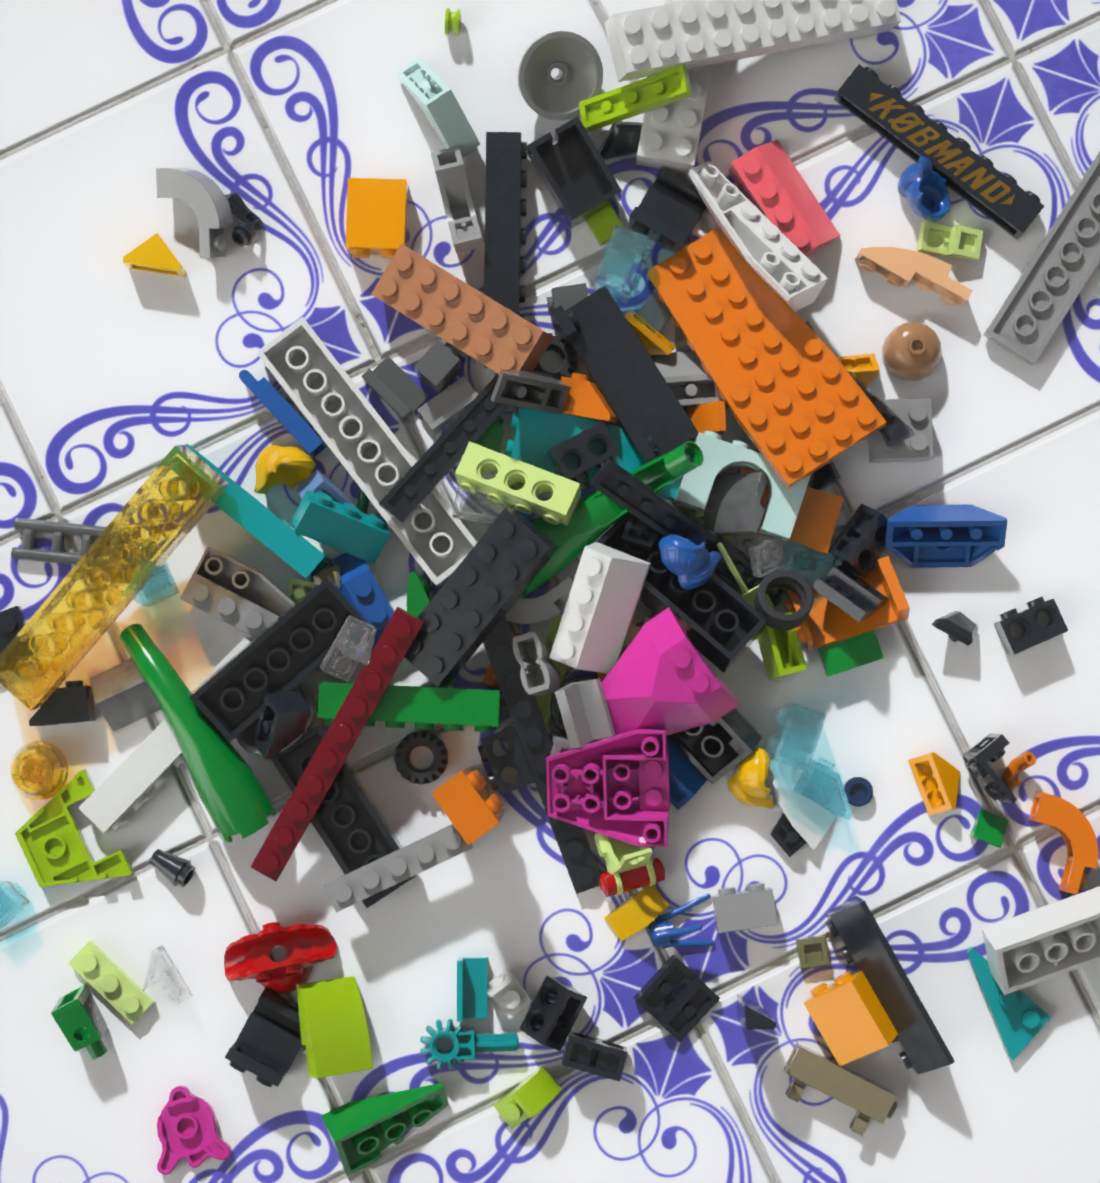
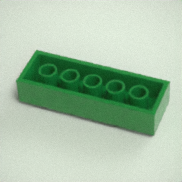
M319 682L317 718H325V724L331 725L354 683ZM388 685L365 726L375 727V721H385L384 727L405 728V722L415 723L414 729H434V724H445L444 730L464 731V725L475 726L474 732H493V726L500 727L501 691Z

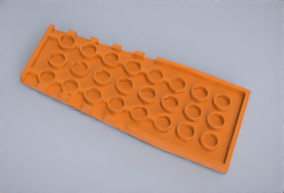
M715 228L647 271V280H650L656 288L659 299L663 304H666L673 316L674 323L677 327L681 328L691 350L695 351L700 358L703 369L715 382L718 393L723 401H725L735 420L787 489L885 427L886 420L834 353L804 320L750 267L719 228Z

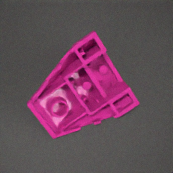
M670 607L643 625L617 663L601 682L616 735L635 729L666 730L668 736L715 722L739 705L722 680H718L688 639L686 629Z

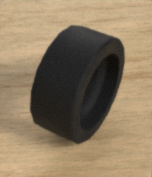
M775 571L768 574L761 581L754 599V606L757 611L769 620L766 624L768 627L777 630H792L799 627L807 619L814 602L813 590L808 581L799 574L791 571ZM775 587L791 589L801 600L800 609L793 614H782L770 607L766 598L770 589Z

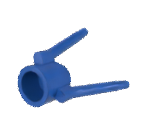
M707 893L655 918V922L648 925L653 947L661 946L662 949L669 947L713 946L715 944L713 940H674L676 935L702 930V925L674 929L673 922H666L710 899L711 895Z

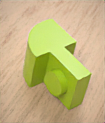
M543 1065L525 1078L519 1086L499 1099L494 1107L510 1128L514 1129L527 1118L531 1119L559 1094L562 1088Z

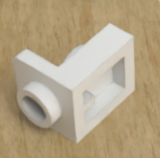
M502 972L489 982L491 988L488 989L487 994L495 1000L508 1019H511L533 1002L512 972L506 976Z

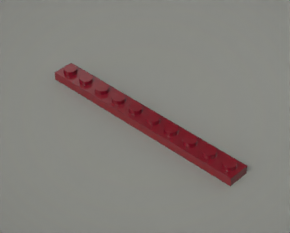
M400 607L396 608L250 866L252 869L277 882L422 627L423 620Z

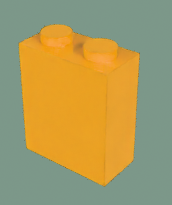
M348 178L345 245L348 254H353L352 256L355 258H370V254H379L384 259H392L401 244L406 246L408 183L406 179Z
M862 971L853 975L850 972H846L834 979V984L827 986L826 983H822L810 990L812 995L804 1002V1005L839 1066L889 1046L898 1035Z

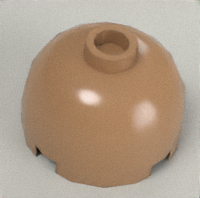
M907 322L895 327L885 338L882 346L883 363L892 372L893 376L904 381H919L930 375L938 366L942 354L941 341L936 332L928 325L919 322Z

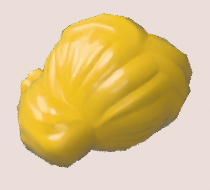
M271 445L265 448L258 456L255 465L256 485L254 492L266 494L274 485H288L289 488L293 489L296 484L305 481L312 474L315 465L312 456L295 446L281 447L279 445Z
M758 748L742 760L736 774L728 779L727 786L730 793L739 802L748 806L773 809L775 807V799L770 794L771 789L766 784V778L771 772L767 751Z

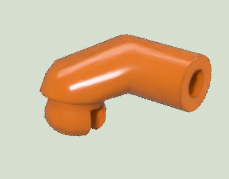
M1027 751L1012 759L1001 774L1000 779L1010 791L1021 784L1020 779L1016 775L1036 763L1034 754Z

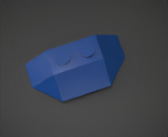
M972 504L911 505L887 519L885 546L911 568L971 567L987 558L994 551H999L1005 547L1008 521L1003 516Z
M343 553L332 559L330 567L336 564L340 566V589L367 619V624L346 641L345 645L350 651L370 656L395 610L367 561L348 553Z

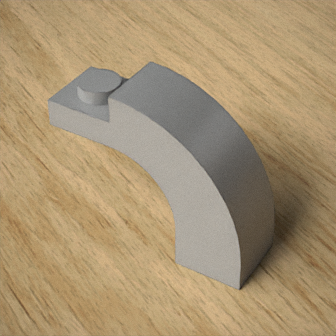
M459 146L431 152L455 252L459 253L483 247L484 242Z
M156 168L157 198L180 199L193 209L197 217L200 258L225 257L227 241L224 235V228H234V220L229 202L220 187L208 176L193 169Z
M569 576L543 596L537 598L519 597L505 614L506 620L519 624H532L556 616L561 611L554 602L559 599L563 604L568 600L574 582L573 578Z

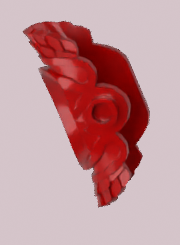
M279 922L267 923L262 926V930L257 934L243 936L226 947L224 954L225 976L229 982L255 979L256 983H260L264 988L277 994H289L297 990L296 984L305 983L308 980L313 965L333 959L337 955V944L329 929L320 924H295L283 927L280 926ZM283 946L286 949L287 956L283 961L273 962L271 960L270 953L274 947Z

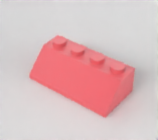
M778 139L757 146L731 162L729 173L743 195L796 245L807 258L841 236Z

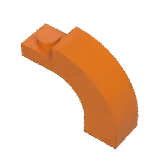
M1035 791L1028 820L1054 828L1064 839L1067 848V859L1059 890L1077 895L1079 889L1082 890L1086 882L1085 866L1097 869L1099 853L1094 830L1084 814L1070 802L1054 795Z

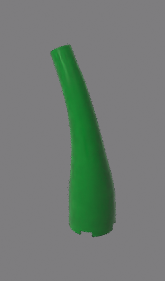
M688 441L629 473L656 492H659L681 476L701 466L704 457L700 447L696 443ZM596 490L579 499L568 525L548 523L542 516L531 521L534 526L559 546V549L521 594L522 597H526L564 570L583 552L585 546L592 544L629 511Z
M138 623L126 627L121 632L119 639L135 662L163 711L186 761L199 797L222 839L226 843H231L233 841L231 836L240 833L244 839L269 824L266 817L269 814L275 816L277 812L253 770L234 746L189 698L192 692L165 655L155 645L144 627Z

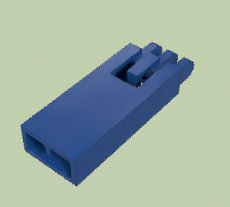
M248 370L240 371L239 379L313 458L328 446L265 377L257 381Z

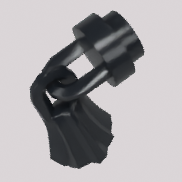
M236 192L226 194L225 196L229 202L232 215L243 221L233 228L232 239L240 247L249 246L256 240L254 230H261L263 222L246 206L239 194ZM251 216L255 220L250 222L247 218Z

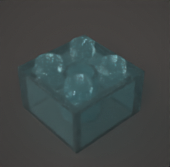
M615 225L595 278L594 292L605 286L614 300L627 304L629 296L635 298L642 276L638 274L639 269L645 271L651 255L652 247L647 246L648 236Z
M792 702L785 703L784 707H779L774 720V724L778 725L776 734L770 735L765 748L769 753V760L808 771L826 713Z

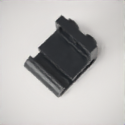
M661 167L652 187H649L639 206H635L630 214L628 227L637 234L656 242L665 250L677 253L685 246L707 207L694 184Z
M265 988L238 1038L225 1056L230 1061L229 1065L237 1071L245 1073L247 1070L257 1075L255 1079L267 1087H272V1085L278 1087L302 1047L298 1005Z

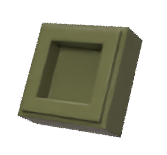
M825 935L795 939L801 970L830 965Z

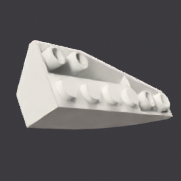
M710 161L690 169L688 175L706 207L726 237L750 267L795 312L812 304L828 278Z

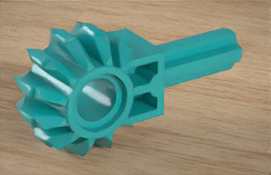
M437 1019V1030L427 1025L425 1030L430 1036L420 1037V1042L428 1044V1046L420 1049V1053L424 1055L431 1053L426 1063L430 1065L437 1059V1070H442L443 1062H447L448 1068L452 1070L454 1069L453 1059L462 1064L464 1060L475 1059V1052L517 1051L519 1048L517 1033L475 1034V1028H464L462 1024H459L453 1030L451 1029L453 1019H448L447 1027H443L441 1019ZM442 1037H447L452 1040L453 1048L449 1051H441L437 1047L436 1042Z

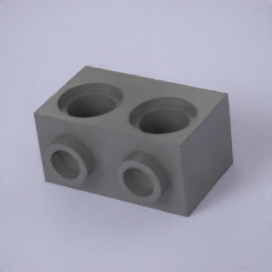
M437 340L414 366L417 376L437 394L441 393L463 370L459 351L450 343L446 342L443 345Z

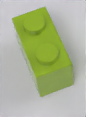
M766 625L757 640L768 680L771 681L795 675L807 670L796 628L792 630H777Z

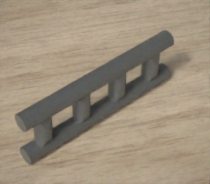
M21 518L15 519V530H24L22 548L12 547V559L129 570L130 558H121L123 540L132 541L133 529ZM36 532L53 533L51 551L34 549ZM65 535L82 536L80 553L63 552ZM94 537L111 539L109 556L92 555Z

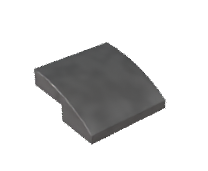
M755 472L716 476L705 506L704 525L721 537L756 534L765 511L759 504L768 480L764 473Z

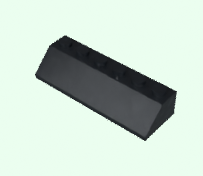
M854 896L826 912L829 920L825 924L833 938L837 936L840 938L843 944L840 951L848 964L853 962L857 971L864 973L898 1032L892 1043L897 1041L903 1052L899 1053V1057L906 1069L912 1068L919 1075L954 1063V1058L865 900Z

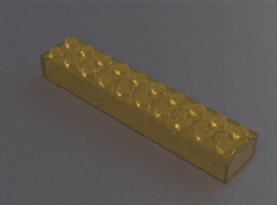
M186 445L174 446L0 654V684L30 711L41 707L53 691L59 688L230 484Z

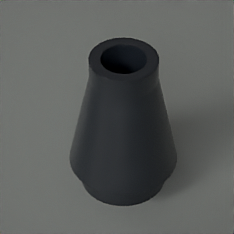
M160 849L153 853L149 864L154 866L174 886L185 887L192 879L196 869L195 866L191 865L190 860Z

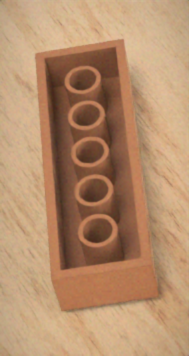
M403 244L399 246L371 295L500 374V371H534L554 338Z

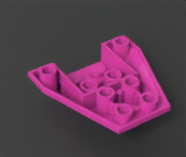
M635 729L546 758L547 810L549 817L635 846L668 847L670 756L666 730Z

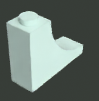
M421 58L396 73L400 82L412 95L432 124L446 149L459 146L461 155L464 157L480 145L452 90Z

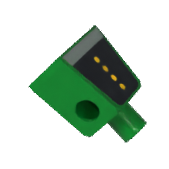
M87 984L60 997L52 1009L51 1015L72 1049L76 1052L86 1048L92 1060L107 1053L108 1049L101 1039L107 1029V1024Z

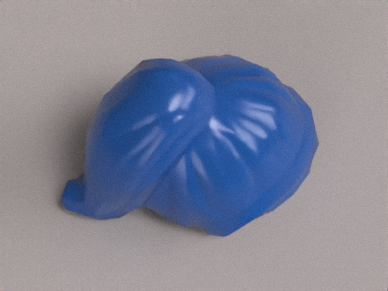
M921 156L918 163L910 165L901 174L897 185L898 192L901 196L907 198V203L917 216L933 222L941 221L947 216L950 209L949 191L946 186L947 179L940 176L939 173L932 171V162L926 157Z
M668 535L662 538L658 544L663 564L678 576V582L681 588L685 590L704 585L713 575L718 562L722 561L721 554L716 551L708 552L705 549L704 543L695 545L688 539L678 535Z

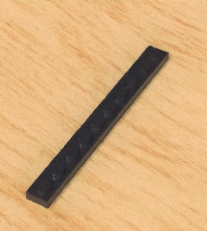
M504 615L483 641L573 887L576 894L600 886V871L584 828L548 816L546 758L550 756L553 744L535 696L529 695L522 685L520 677L521 665L515 658L513 636Z

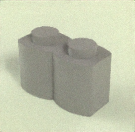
M535 631L514 637L513 652L516 660L521 665L520 677L525 691L529 695L541 697L559 690L561 682L559 672L552 663V659L549 658L552 645L548 637L543 633Z

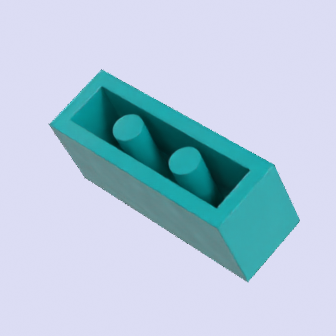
M307 490L292 517L296 533L375 564L390 537V532L384 518L374 513L368 515L360 512L353 504L336 502L331 496L321 491L315 493Z

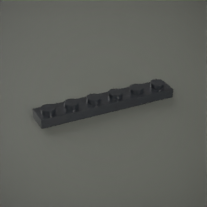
M499 374L488 383L379 502V506L401 525L461 460L469 441L476 443L510 406L490 400Z

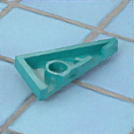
M970 946L967 950L970 964L981 986V991L989 1011L992 1013L1007 1055L1014 1061L1051 1017L1021 990L1004 995L990 972L988 961Z

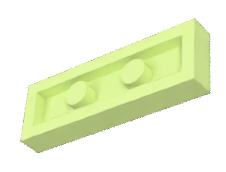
M92 940L88 941L68 963L132 1025L155 1002Z

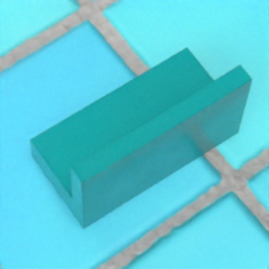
M458 957L457 1022H463L464 1018H488V957Z

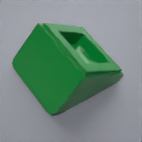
M980 808L969 836L1001 848L1008 820Z

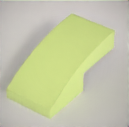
M924 221L920 224L916 251L944 257L979 260L983 231L961 225L950 227Z

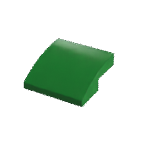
M874 630L817 649L826 677L884 658Z

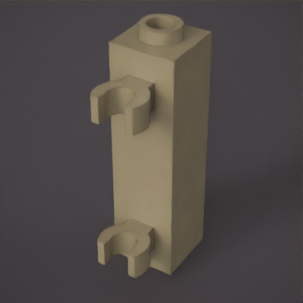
M796 1042L783 1068L786 1074L794 1077L785 1092L788 1098L798 1103L807 1084L857 1110V1113L853 1117L849 1128L860 1136H863L870 1118L883 1124L886 1117L890 1119L893 1116L897 1102H895L896 1095L892 1091L844 1066H839L838 1063Z

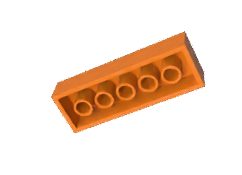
M470 767L462 770L431 793L467 845H470L499 824L504 816L502 811L505 808L496 793L490 796L484 786L488 782L479 769L473 771Z

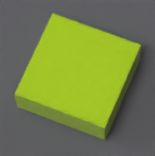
M611 205L586 219L587 225L600 246L626 232L624 225Z

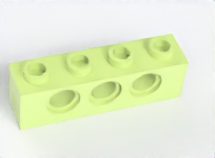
M470 441L455 471L457 483L465 491L484 493L490 500L496 503H510L515 505L514 507L518 511L525 514L536 513L541 515L545 521L554 525L559 523L568 525L581 496L580 483ZM487 472H495L497 474L495 478L490 480L482 478ZM515 482L524 484V487L520 490H512L510 488ZM541 493H550L552 495L547 501H541L537 498Z

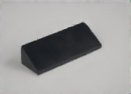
M737 994V1014L747 1030L775 1029L776 1022L766 1009Z

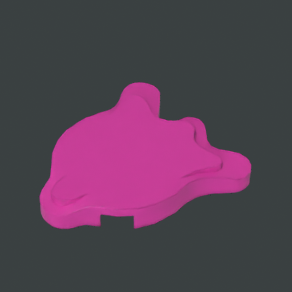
M180 1085L173 1088L169 1095V1101L162 1109L157 1120V1133L162 1145L161 1157L157 1163L158 1172L164 1175L170 1174L181 1158H186L192 1168L199 1167L208 1157L218 1160L227 1159L231 1154V1147L221 1138L218 1132L217 1118L211 1105L204 1099L192 1094L186 1086Z

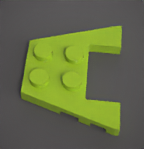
M86 769L80 770L44 807H41L14 833L39 887L123 877L134 873L123 849L95 862L70 810L71 805L89 797L96 790Z

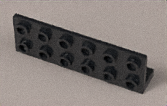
M605 286L566 311L561 305L551 311L646 463L670 452L698 435L697 429Z

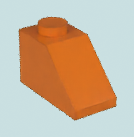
M572 373L571 378L561 376V381L571 386L562 413L619 425V418L599 386L589 381L590 376Z
M716 401L686 408L685 412L698 433L704 434L705 431H712L723 437L726 432L725 401Z

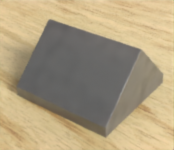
M132 658L89 678L95 705L113 731H117L161 710L155 696Z

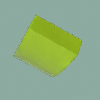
M348 976L296 984L301 1044L306 1046L308 1076L318 1079L373 1069L367 1021L355 977Z

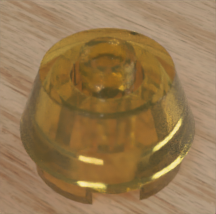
M43 741L31 742L22 746L14 754L9 768L10 779L16 791L22 796L31 800H46L55 796L65 785L68 777L67 760L61 750L53 744Z

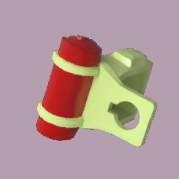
M599 833L595 834L594 839L600 857H604L607 872L600 874L599 878L600 889L606 897L618 896L624 892L645 886H653L658 882L665 881V868L659 858L652 857V848L635 846Z

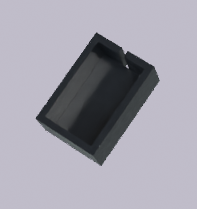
M578 116L555 129L556 144L553 145V137L549 132L527 145L528 157L571 229L622 199L620 186Z

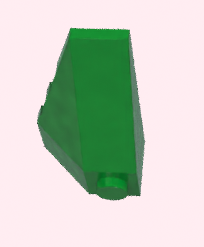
M442 1083L351 1101L340 1107L333 1108L331 1111L321 1115L341 1165L346 1175L349 1176L375 1163L382 1157L380 1153L391 1143L395 1145L401 1143L404 1140V1133L413 1126H423L446 1108L449 1103Z

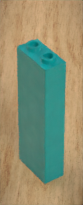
M520 407L519 412L513 411L510 428L515 429L513 440H507L504 455L559 475L547 451L600 421L565 413L560 415ZM603 422L620 452L613 457L616 464L631 472L646 463L624 427ZM592 441L590 444L593 454L598 456L604 454L605 449L601 442ZM566 455L564 457V464L567 468L571 470L578 468L579 462L574 455ZM596 466L588 470L589 477L580 482L590 484V480L599 470ZM683 476L658 493L669 501L674 502Z
M188 443L184 447H177L171 454L169 468L304 578L314 582V575L323 571L331 562V559L300 534L296 533L293 528Z

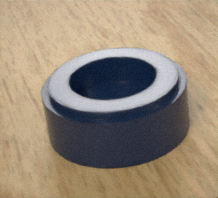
M852 777L843 785L842 794L848 804L861 807L868 804L872 799L873 788L871 783L865 778Z

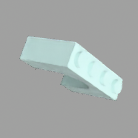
M705 431L704 434L699 432L694 443L700 447L703 453V463L701 466L683 475L674 504L702 513L715 477L728 467L746 466L757 472H763L768 479L766 483L769 493L768 503L758 533L785 542L789 540L811 475L787 489L762 454L750 450V445L737 440H733V443L721 440V435L712 431Z

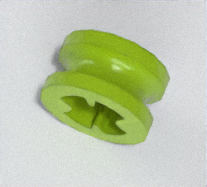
M446 8L445 35L454 32L455 35L459 36L461 9L452 12L450 8Z

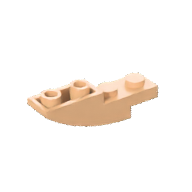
M895 247L861 248L854 259L860 262L859 266L870 273L876 271L885 276L884 280L894 287H900L901 285L905 288L913 279L919 288L931 292V290L942 295L941 299L952 306L957 304L962 306L973 291L947 276L952 265L913 250Z

